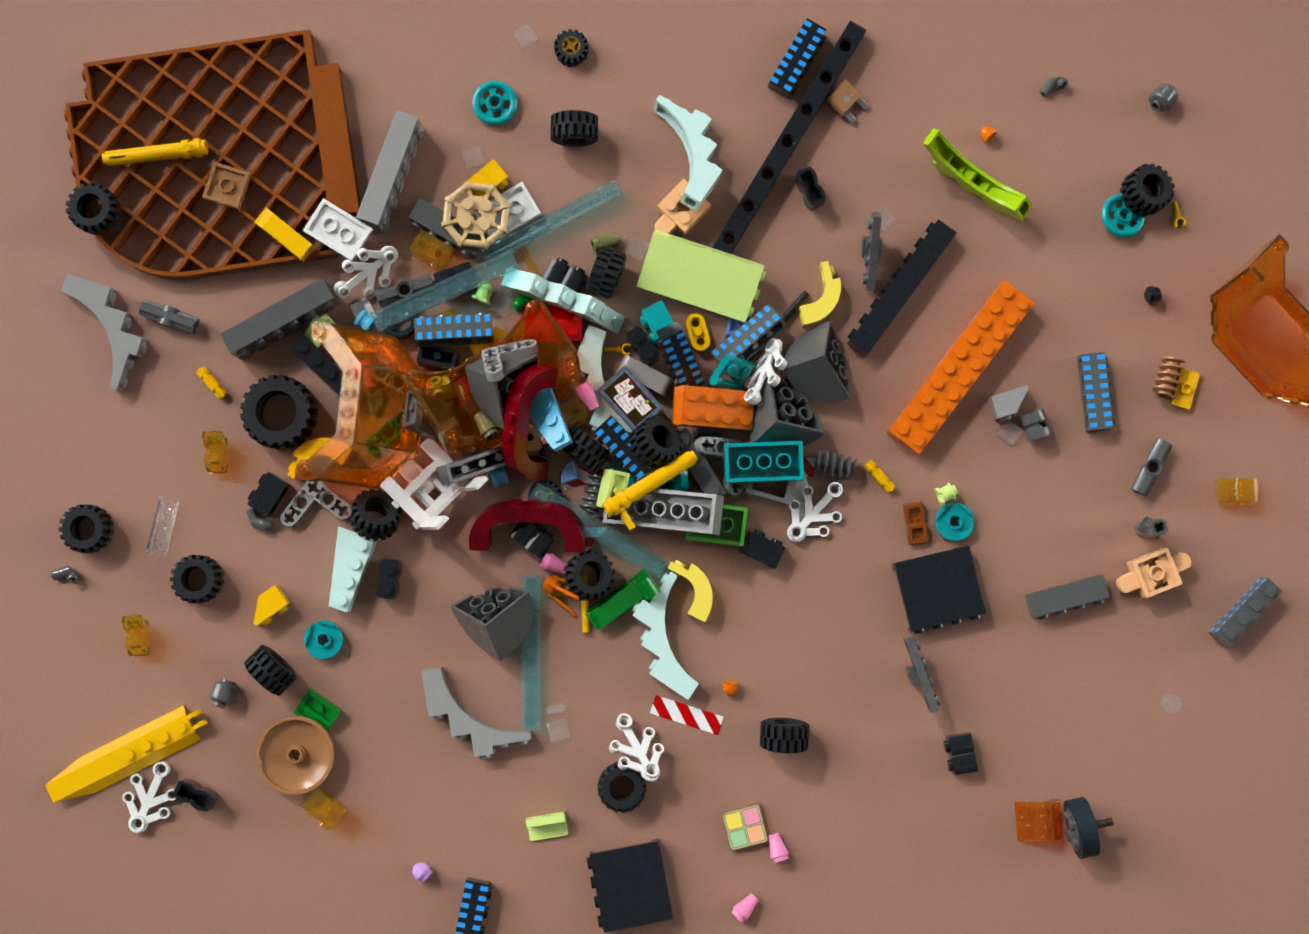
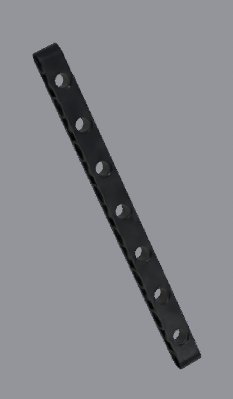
M851 20L849 21L712 248L732 254L867 31L866 29ZM840 46H847L849 48V51H842L840 49ZM827 77L830 83H823L821 78ZM809 109L811 114L806 116L802 114L801 110ZM788 140L792 146L786 148L782 145V141ZM765 172H769L772 175V178L766 180L763 178L762 174ZM745 204H750L753 207V210L750 212H746L743 209V206ZM726 236H730L733 238L734 242L731 244H726L723 241V238Z

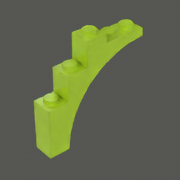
M933 128L922 143L933 157L932 163L939 173L956 179L963 190L980 196L987 207L1023 221L1033 207L1026 195L1000 183L966 159L950 144L940 130Z

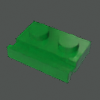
M310 688L294 713L298 716L314 719L329 731L342 712V709Z

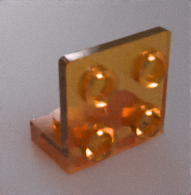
M1060 799L1015 802L1017 840L1057 841L1062 838Z

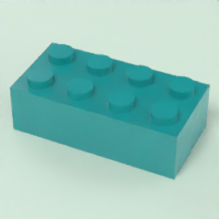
M802 441L724 443L725 484L804 480Z

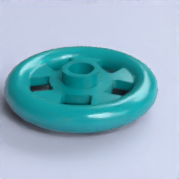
M488 81L482 84L475 91L472 99L475 115L482 122L489 125H501L508 122L514 116L518 103L514 90L508 84L501 81ZM497 88L504 91L503 96L496 94ZM488 91L490 95L484 99L482 94ZM498 101V105L492 106V102ZM504 101H510L509 109L503 108ZM484 104L486 105V108L489 110L485 113H483L480 108ZM501 111V117L493 118V113Z
M1116 194L1108 198L1102 207L1101 217L1103 224L1110 233L1117 237H1132L1142 229L1145 217L1143 214L1139 216L1136 215V212L1132 213L1124 205L1126 202L1121 198L1123 194ZM1121 202L1122 207L1116 208L1115 203ZM1109 212H1114V219H1110ZM1132 219L1136 221L1134 227L1129 225ZM1117 224L1123 225V230L1116 227Z

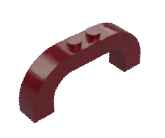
M546 363L536 364L525 369L515 379L507 395L502 434L504 460L513 472L534 481L547 480L549 461L539 456L528 457L527 454L529 415L532 400L539 391L545 388L556 387L558 368Z
M512 499L488 506L476 519L469 535V550L489 551L492 545V527L498 523H549L561 531L564 537L565 552L584 553L587 547L586 531L580 518L571 509L562 504L541 501L540 499H532L530 501Z

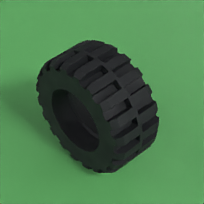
M269 375L266 379L264 377L259 379V383H253L249 387L251 389L249 393L245 392L243 396L245 398L244 403L240 405V408L243 409L240 418L244 421L243 427L245 431H248L249 436L263 446L278 450H284V448L291 449L296 444L305 442L304 439L312 434V428L316 427L317 422L315 418L318 417L317 403L313 399L311 391L301 382L285 375ZM275 395H286L296 405L295 419L284 430H273L263 420V408L266 402Z

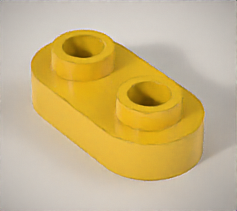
M694 313L688 316L686 328L693 349L702 352L709 347L710 337L703 316ZM697 321L699 326L693 327L692 322ZM702 339L704 344L698 345L697 340Z

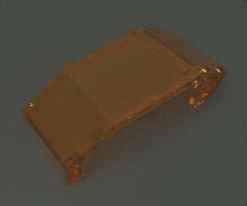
M1279 234L1264 245L1210 295V303H1212L1211 326H1213L1211 338L1212 343L1264 398L1272 399L1274 397L1282 399V402L1308 405L1309 408V311L1285 287V254L1289 250V244Z
M539 298L526 304L524 314L506 337L499 339L491 347L528 339L536 340L540 364L546 363L558 368L556 387H552L556 400L558 398L563 399L571 389L569 385L573 380L577 382L582 376L578 351ZM484 349L476 356L467 358L459 366L452 367L447 371L423 372L422 370H413L404 377L409 390L449 456L455 455L456 451H461L462 454L472 453L478 448L481 451H486L503 440V429L498 427V436L490 441H486L485 438L481 437L474 416L481 412L471 393L465 367L482 358L481 353Z
M312 322V338L323 344L343 371L336 434L308 460L298 462L294 479L328 485L381 488L380 484L387 477H393L404 467V464L419 454L421 435L403 428L407 391L417 387L426 390L427 376L415 364L416 362L402 347L396 336L334 323Z

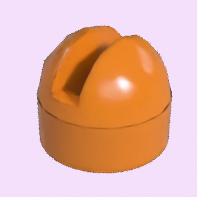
M985 126L980 130V136L985 143L989 142L997 134L996 130L991 126Z
M725 681L722 683L723 691L726 695L733 696L737 693L738 682Z

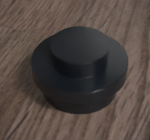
M1149 286L1146 288L1144 298L1150 305H1155L1161 301L1162 294L1158 287Z

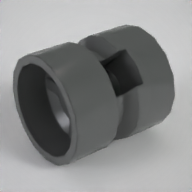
M1044 409L1020 416L1023 427L1027 428L1025 434L1028 442L1052 434L1049 424L1045 423L1047 417Z

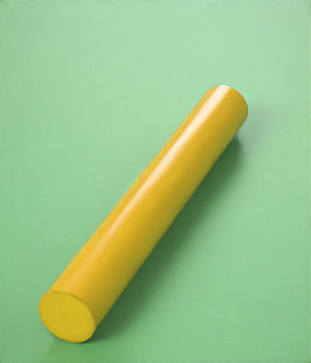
M580 575L582 581L588 585V575ZM581 600L582 633L590 632V620L585 613L589 610V601Z

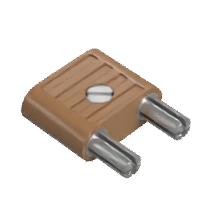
M846 79L825 100L840 116L844 115L851 123H854L856 118L848 109L855 101L864 110L869 106L860 97L862 94Z

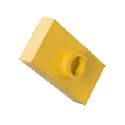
M1184 369L1179 371L1183 376L1177 378L1180 384L1175 385L1178 392H1173L1172 394L1176 399H1171L1169 405L1190 410L1200 373Z

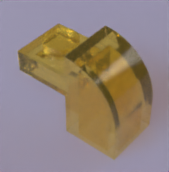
M222 431L203 432L202 440L206 449L204 464L207 473H227L229 462L227 437H224Z
M142 615L122 616L121 624L126 632L125 649L129 656H149L151 636L148 619H143Z

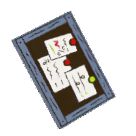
M626 365L596 391L632 431L646 418L657 415L664 409Z

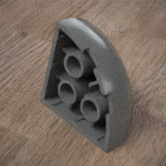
M830 321L811 328L793 342L785 355V359L788 362L787 366L782 370L783 375L789 379L792 386L800 394L814 401L826 403L839 402L850 398V379H846L845 369H848L845 355L844 353L840 354L838 345L840 341Z
M539 354L501 362L504 378L497 382L487 381L482 358L465 367L469 387L480 410L499 428H504L505 405L511 385L525 369L540 364Z
M766 376L760 390L762 399L757 405H754L753 430L749 431L751 443L802 441L803 446H806L820 438L824 434V430L817 412L813 413L808 405L809 400L805 396L789 387V382L782 378L780 383L773 387L768 383V376Z
M500 587L486 589L483 594L475 597L471 594L451 606L455 617L467 635L482 650L499 661L520 645L532 624L534 615L533 601L529 591L521 588L510 587L509 590H500Z

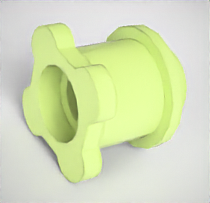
M482 282V284L477 285V292L475 295L472 294V298L490 306L489 300L492 293H495V290L492 289L493 285Z
M948 482L942 488H934L941 506L946 505L945 503L950 500H956L958 491L954 484L950 485Z

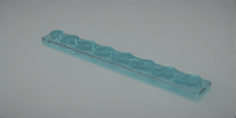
M613 180L493 243L488 249L480 251L487 264L495 263L505 255L516 252L517 249L524 245L533 243L534 240L548 235L551 231L565 226L568 222L582 217L585 213L598 209L602 204L615 200L622 194V191Z
M509 250L370 314L377 330L380 332L519 269L512 251Z
M539 482L528 498L529 500L540 499L541 501L555 502L568 507L582 521L586 535L659 579L670 564L669 561L610 525L603 523L600 519Z
M522 575V589L529 591L531 595L534 615L531 627L521 642V730H541L542 575Z

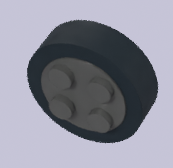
M1084 797L1064 801L1062 817L1067 827L1065 835L1067 841L1071 842L1075 854L1079 859L1098 856L1100 854L1098 828L1114 825L1112 818L1095 821L1091 807Z

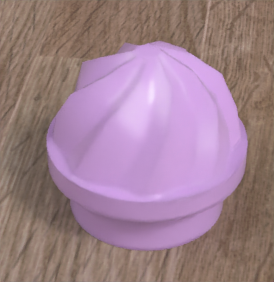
M421 862L414 865L412 873L416 881L419 880L423 883L433 871L429 865Z

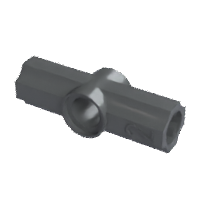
M428 274L409 281H401L397 285L375 291L379 306L382 308L393 302L409 301L413 297L434 291L435 288L431 276ZM403 287L410 288V292L407 295L400 294Z
M145 299L139 307V315L158 321L157 323L173 329L178 328L192 334L198 329L199 318L182 313L176 308L167 305L162 306Z
M1159 438L1156 439L1146 460L1141 464V470L1131 487L1133 492L1147 497L1155 479L1162 472L1163 464L1173 447L1169 442ZM1149 463H1153L1155 466L1153 473L1148 469Z
M1146 516L1142 522H1138L1135 526L1136 535L1141 538L1150 537L1155 541L1168 531L1165 520L1152 519L1149 516Z

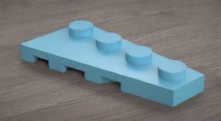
M545 388L539 391L532 400L529 418L552 449L557 452L573 442L552 388Z

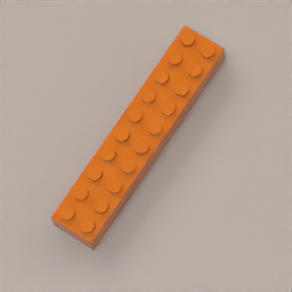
M1006 280L1002 281L886 433L914 455H919L1035 303Z

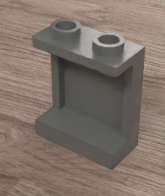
M421 387L409 390L406 393L403 428L437 442L449 439L452 434L455 403H442L425 395V389Z

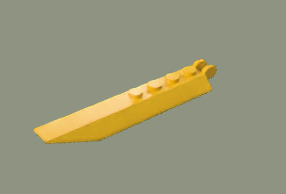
M183 705L78 758L45 785L53 803L96 793L201 740L195 730L208 724L207 721L202 720L193 726L190 719L199 716L202 710L199 709L186 714V709Z

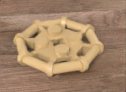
M464 181L465 183L448 197L445 196L441 226L452 236L457 246L484 248L486 250L501 236L508 233L511 204L504 199L493 183L481 184ZM471 190L484 191L486 194L484 197L473 196ZM465 192H468L469 197L465 198L460 204L455 202ZM491 195L500 206L494 207L488 200ZM452 206L457 208V217L451 220ZM475 211L482 214L477 220H474V217L471 216ZM502 211L501 222L498 225L495 223L496 213ZM459 224L464 231L463 235L461 236L452 225ZM489 229H497V231L485 239L484 234ZM468 235H477L481 237V240H471L466 238L468 237Z

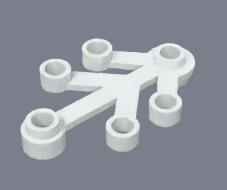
M384 246L380 251L367 250L366 248H360L357 251V256L361 261L376 258L377 260L373 263L352 262L351 260L343 261L342 268L346 273H351L354 270L362 271L348 282H337L334 285L336 295L340 298L348 297L351 289L367 277L363 295L367 299L374 298L376 295L373 289L376 272L381 266L382 272L378 278V283L381 287H388L391 283L389 278L391 264L398 258V252L392 246ZM366 252V255L361 257V254Z
M770 339L765 345L766 352L753 363L755 367L752 371L755 373L748 377L744 383V386L749 389L744 395V400L750 405H757L761 401L760 390L766 376H768V383L773 387L780 383L781 378L775 374L772 366L773 359H775V367L783 370L788 363L780 353L782 351V341L780 339Z
M832 482L828 485L827 493L814 508L812 507L813 488L808 485L802 488L805 518L801 522L799 520L801 504L798 500L791 501L789 509L792 514V524L787 529V536L791 541L800 542L805 536L819 535L826 537L829 534V528L825 525L819 528H806L811 522L832 521L838 523L841 521L842 514L838 511L819 514L833 497L836 498L842 494L843 487L838 482ZM833 486L838 489L836 494L831 492ZM805 488L811 490L810 495L804 493ZM793 502L798 503L797 509L791 507ZM835 513L839 515V520L837 521L833 519V514ZM821 528H826L827 533L825 535L820 533ZM794 529H798L800 531L799 536L793 535Z
M625 713L620 714L616 720V726L624 732L632 748L621 744L618 740H613L609 745V751L613 754L621 752L635 757L641 763L630 761L628 757L623 756L618 761V767L621 770L629 768L640 772L646 781H656L660 776V768L657 764L664 752V746L660 743L653 745L651 750L653 755L649 762L646 753L650 741L654 738L655 730L651 727H646L643 731V740L640 745L631 729V716ZM612 745H616L618 749H614ZM655 748H659L661 751L657 752Z
M160 761L153 766L155 776L147 794L143 786V775L136 773L131 776L130 782L135 786L142 805L139 812L134 803L136 799L134 792L128 791L122 796L131 815L128 826L134 833H142L147 829L149 823L158 819H166L171 815V809L164 806L158 812L146 816L149 808L168 800H176V798L170 797V792L174 791L175 788L155 797L163 777L167 776L170 772V765L165 761ZM161 765L165 766V772L160 771ZM135 776H138L140 778L139 783H136L134 781ZM127 794L132 796L131 801L126 799ZM163 809L167 810V816L162 815ZM137 820L142 822L140 827L136 825Z

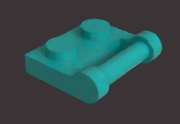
M726 354L710 377V384L715 387L722 386L731 390L742 391L743 383L749 377L755 365L751 361ZM723 375H727L735 379L732 382L726 379H722Z

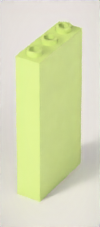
M655 229L636 287L746 323L747 317L751 318L754 307H751L753 299H758L760 289H757L759 281H764L766 271H763L764 265Z

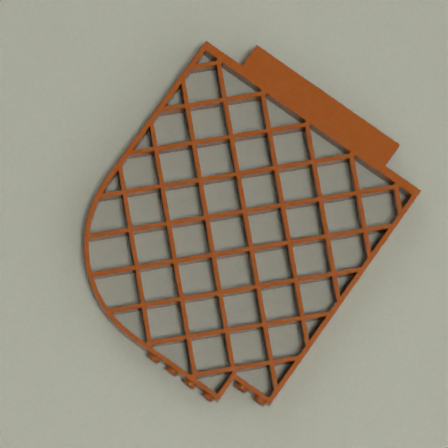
M310 29L83 63L82 78L86 81L84 94L87 100L66 103V110H64V117L69 127L66 130L67 137L71 141L69 154L74 163L71 169L73 176L76 178L78 189L81 188L80 184L84 183L86 185L88 182H91L90 180L103 165L102 153L114 150L127 132L145 143V146L159 145L173 125H176L192 137L190 141L196 138L204 140L218 120L222 118L239 130V132L223 153L207 143L208 149L219 157L216 161L217 163L224 165L228 163L233 168L246 171L231 160V157L246 137L266 150L251 169L250 173L252 175L247 188L248 190L254 182L272 195V198L260 214L266 207L273 212L279 202H281L299 215L291 226L296 232H299L306 221L310 220V216L326 196L327 201L353 217L357 216L361 202L341 68L338 63L317 65L314 38ZM304 41V47L302 48L296 42ZM287 43L299 53L282 74L264 60L275 45ZM261 47L257 54H254L252 51L249 50L251 48ZM240 50L252 60L235 81L221 71L218 66L229 52ZM214 54L210 61L202 57L205 55ZM194 57L203 63L205 67L188 88L171 74L184 58ZM305 60H307L311 93H308L291 80ZM168 61L163 68L155 64ZM148 64L159 73L141 95L126 84L125 81L136 66ZM260 65L279 78L263 100L244 87ZM121 68L116 75L109 71L111 69ZM102 71L112 81L97 99L93 72ZM214 72L232 85L216 107L198 95ZM168 79L185 91V94L169 114L151 102ZM286 85H289L305 97L290 119H287L271 107ZM121 86L139 98L122 121L104 109ZM240 91L259 104L243 126H240L224 114ZM194 98L212 111L196 134L177 121ZM312 105L318 139L313 138L297 126ZM147 106H150L166 118L149 141L131 129ZM89 110L77 125L76 112ZM266 111L285 123V126L270 146L250 133ZM101 112L119 124L102 148L84 136ZM293 130L312 143L296 166L277 152ZM80 138L99 151L85 170L83 169ZM319 150L325 185H321L304 172V169ZM273 156L292 169L276 192L257 179ZM177 158L176 160L167 159L172 165L155 187L137 174L145 162L133 163L129 167L119 165L125 172L111 189L116 199L119 198L134 177L152 191L135 214L121 203L118 205V207L131 215L132 218L111 245L103 234L98 235L95 233V236L104 247L123 262L146 274L167 279H196L303 262L295 255L280 257L286 249L280 243L266 260L255 261L244 253L243 250L261 227L254 223L255 218L242 209L235 210L253 223L236 245H233L216 232L234 208L223 206L209 226L192 215L190 211L202 197L211 169L201 180L183 167L189 160L184 158ZM180 170L199 183L182 207L164 194V191ZM299 176H302L319 189L303 212L283 198ZM160 197L179 209L162 233L143 220ZM88 203L85 208L86 218L96 217L102 209V203L93 214ZM187 216L206 229L188 253L170 240ZM142 223L159 237L141 261L136 264L123 257L119 250L138 225ZM214 235L231 247L232 251L219 267L208 268L196 258ZM167 242L185 255V258L174 272L148 268ZM320 243L304 262L341 257L342 255L334 250H326L328 246ZM239 255H242L244 258L250 261L247 263L233 264L239 257ZM193 262H195L203 268L200 270L187 271Z

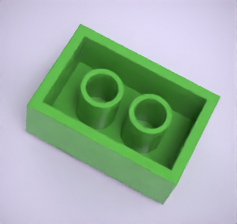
M723 505L720 535L686 532L685 540L743 547L748 508Z

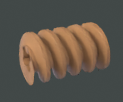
M1165 356L1161 359L1164 364L1159 365V369L1162 371L1157 372L1159 378L1155 379L1157 385L1153 386L1152 389L1159 396L1176 399L1171 393L1178 392V389L1173 386L1180 384L1176 377L1183 376L1178 373V370L1185 369L1180 363H1186V361L1176 357Z

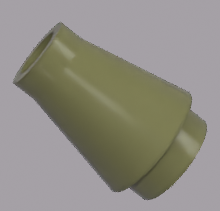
M618 234L594 236L591 239V246L595 254L599 253L603 246L613 248L620 245Z
M483 411L478 412L474 419L481 437L485 438L486 441L497 437L499 434L498 426Z

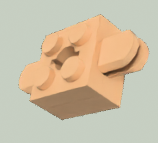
M683 178L657 205V211L662 217L655 223L654 229L668 234L677 229L685 236L710 210L711 204L705 199L697 212L682 204L680 201L688 185V182Z
M1160 548L1126 562L1130 572L1116 580V587L1122 593L1138 590L1140 598H1149L1183 584L1179 573L1191 567V558L1186 553H1177L1171 556L1168 548Z

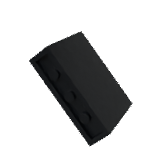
M969 545L892 563L907 616L908 631H914V634L926 631L925 628L932 626L933 629L944 627V623L948 622L955 625L963 623L962 619L970 617V620L982 618L981 614L986 613Z
M659 839L611 850L590 852L587 864L588 869L593 871V877H590L592 889L596 888L597 896H594L595 907L600 909L601 915L597 916L599 928L603 927L604 933L673 919Z

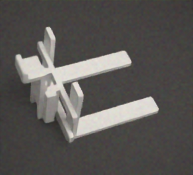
M427 438L420 447L429 455L433 462L424 469L401 450L387 462L394 471H397L409 483L405 490L390 476L380 484V487L394 500L391 504L396 509L400 506L414 520L411 525L416 530L419 527L422 530H438L449 518L437 515L462 491L478 490L488 480L486 476L473 477L453 483L450 486H442L440 477L435 473L436 467L453 462L450 458L452 454L447 449L443 451L434 440ZM434 488L441 494L435 501L428 495ZM411 494L426 508L425 511L410 497Z

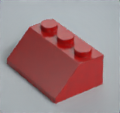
M556 306L524 307V340L534 339L538 345L582 343V317Z

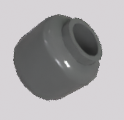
M1160 84L1149 96L1152 109L1159 112L1170 110L1178 100L1177 89L1171 84Z
M226 679L216 681L209 695V698L214 701L213 705L222 709L225 708V705L232 706L238 693V688L235 687L236 683Z

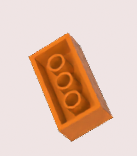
M687 385L674 387L673 424L675 426L741 432L753 430L754 404L750 405L744 400V395L747 391Z

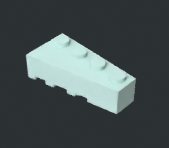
M338 526L329 606L349 613L352 610L378 541H373L371 538L370 540H365V536L360 537L357 532Z

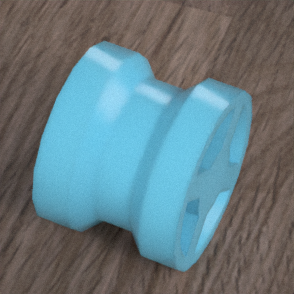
M363 310L357 316L353 325L362 328V331L367 334L376 324L377 318L371 317L366 310Z
M504 466L497 470L489 471L494 488L499 487L500 484H509Z

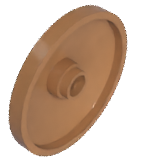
M288 716L275 721L265 729L257 743L255 759L259 774L270 787L284 794L298 795L312 791L326 780L333 768L335 749L330 734L319 722L305 716Z

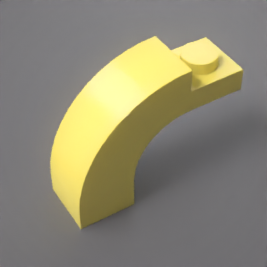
M829 261L821 262L819 265L824 286L822 297L814 303L802 305L798 308L802 327L814 325L825 319L839 300L841 280L840 278L832 279L835 274L833 266H829Z
M678 560L675 563L670 562L667 569L688 579L694 588V600L688 614L705 622L713 602L712 588L708 578L692 563L687 570L685 569L686 565Z

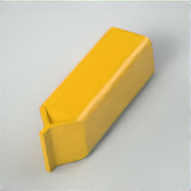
M267 207L254 222L303 262L315 249L313 244Z

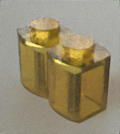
M1215 479L1216 502H1221V506H1233V502H1240V506H1252V502H1258V479Z

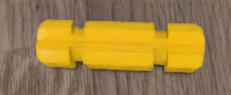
M201 367L196 371V374L203 379L202 381L209 389L215 392L214 394L218 399L221 400L226 397V390L221 387L212 374H209L205 367Z
M872 460L867 462L864 468L872 473L871 476L880 486L883 485V489L887 493L893 491L895 485L892 481L889 482V478L880 468L876 467L877 465Z

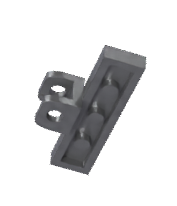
M872 212V216L868 218L867 222L870 237L862 236L861 257L864 258V266H867L866 273H863L862 284L865 285L867 291H875L877 260L881 258L883 240L880 237L882 217L880 212Z
M913 636L905 637L903 640L913 665L905 668L912 686L920 685L928 711L935 713L939 711L940 701L937 694H933L931 687H934L926 661L924 657H920L918 650H921L920 644Z

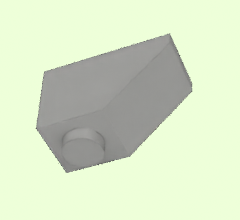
M1028 385L988 398L994 420L1000 419L1003 422L1012 419L1011 415L1017 413L1029 389Z

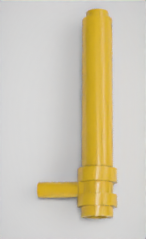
M196 138L193 141L188 139L181 140L179 143L105 151V153H102V162L107 166L175 158L192 159L193 156L201 158L204 155H208V144L205 139Z
M687 451L627 489L616 492L614 497H608L602 503L605 512L609 517L620 514L628 529L632 530L636 526L626 509L631 507V504L695 465L696 461H698L697 456L693 451Z

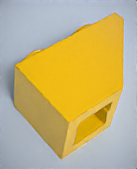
M279 585L272 586L258 596L254 618L255 626L262 625L265 627L273 621L271 619L276 614L280 616L289 610L288 606L291 602Z

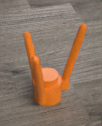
M548 575L541 588L545 590L544 594L550 596L568 613L576 617V613L553 593L556 594L557 591H560L576 600H579L580 597L560 587L561 583L565 582L566 579L559 578L556 575L553 577Z

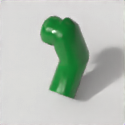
M521 295L514 299L513 309L521 312L527 304L539 306L540 300Z

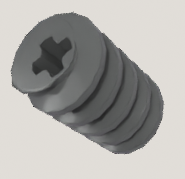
M819 448L815 461L816 472L819 473L823 468L826 475L831 470L832 477L838 472L840 479L846 474V480L848 481L853 475L857 458L853 462L851 456L844 460L843 454L837 458L836 452L829 456V450L822 454V449Z
M589 474L588 477L593 481L586 482L590 489H584L588 496L582 497L586 504H580V507L585 511L602 515L598 510L604 508L596 506L602 474Z

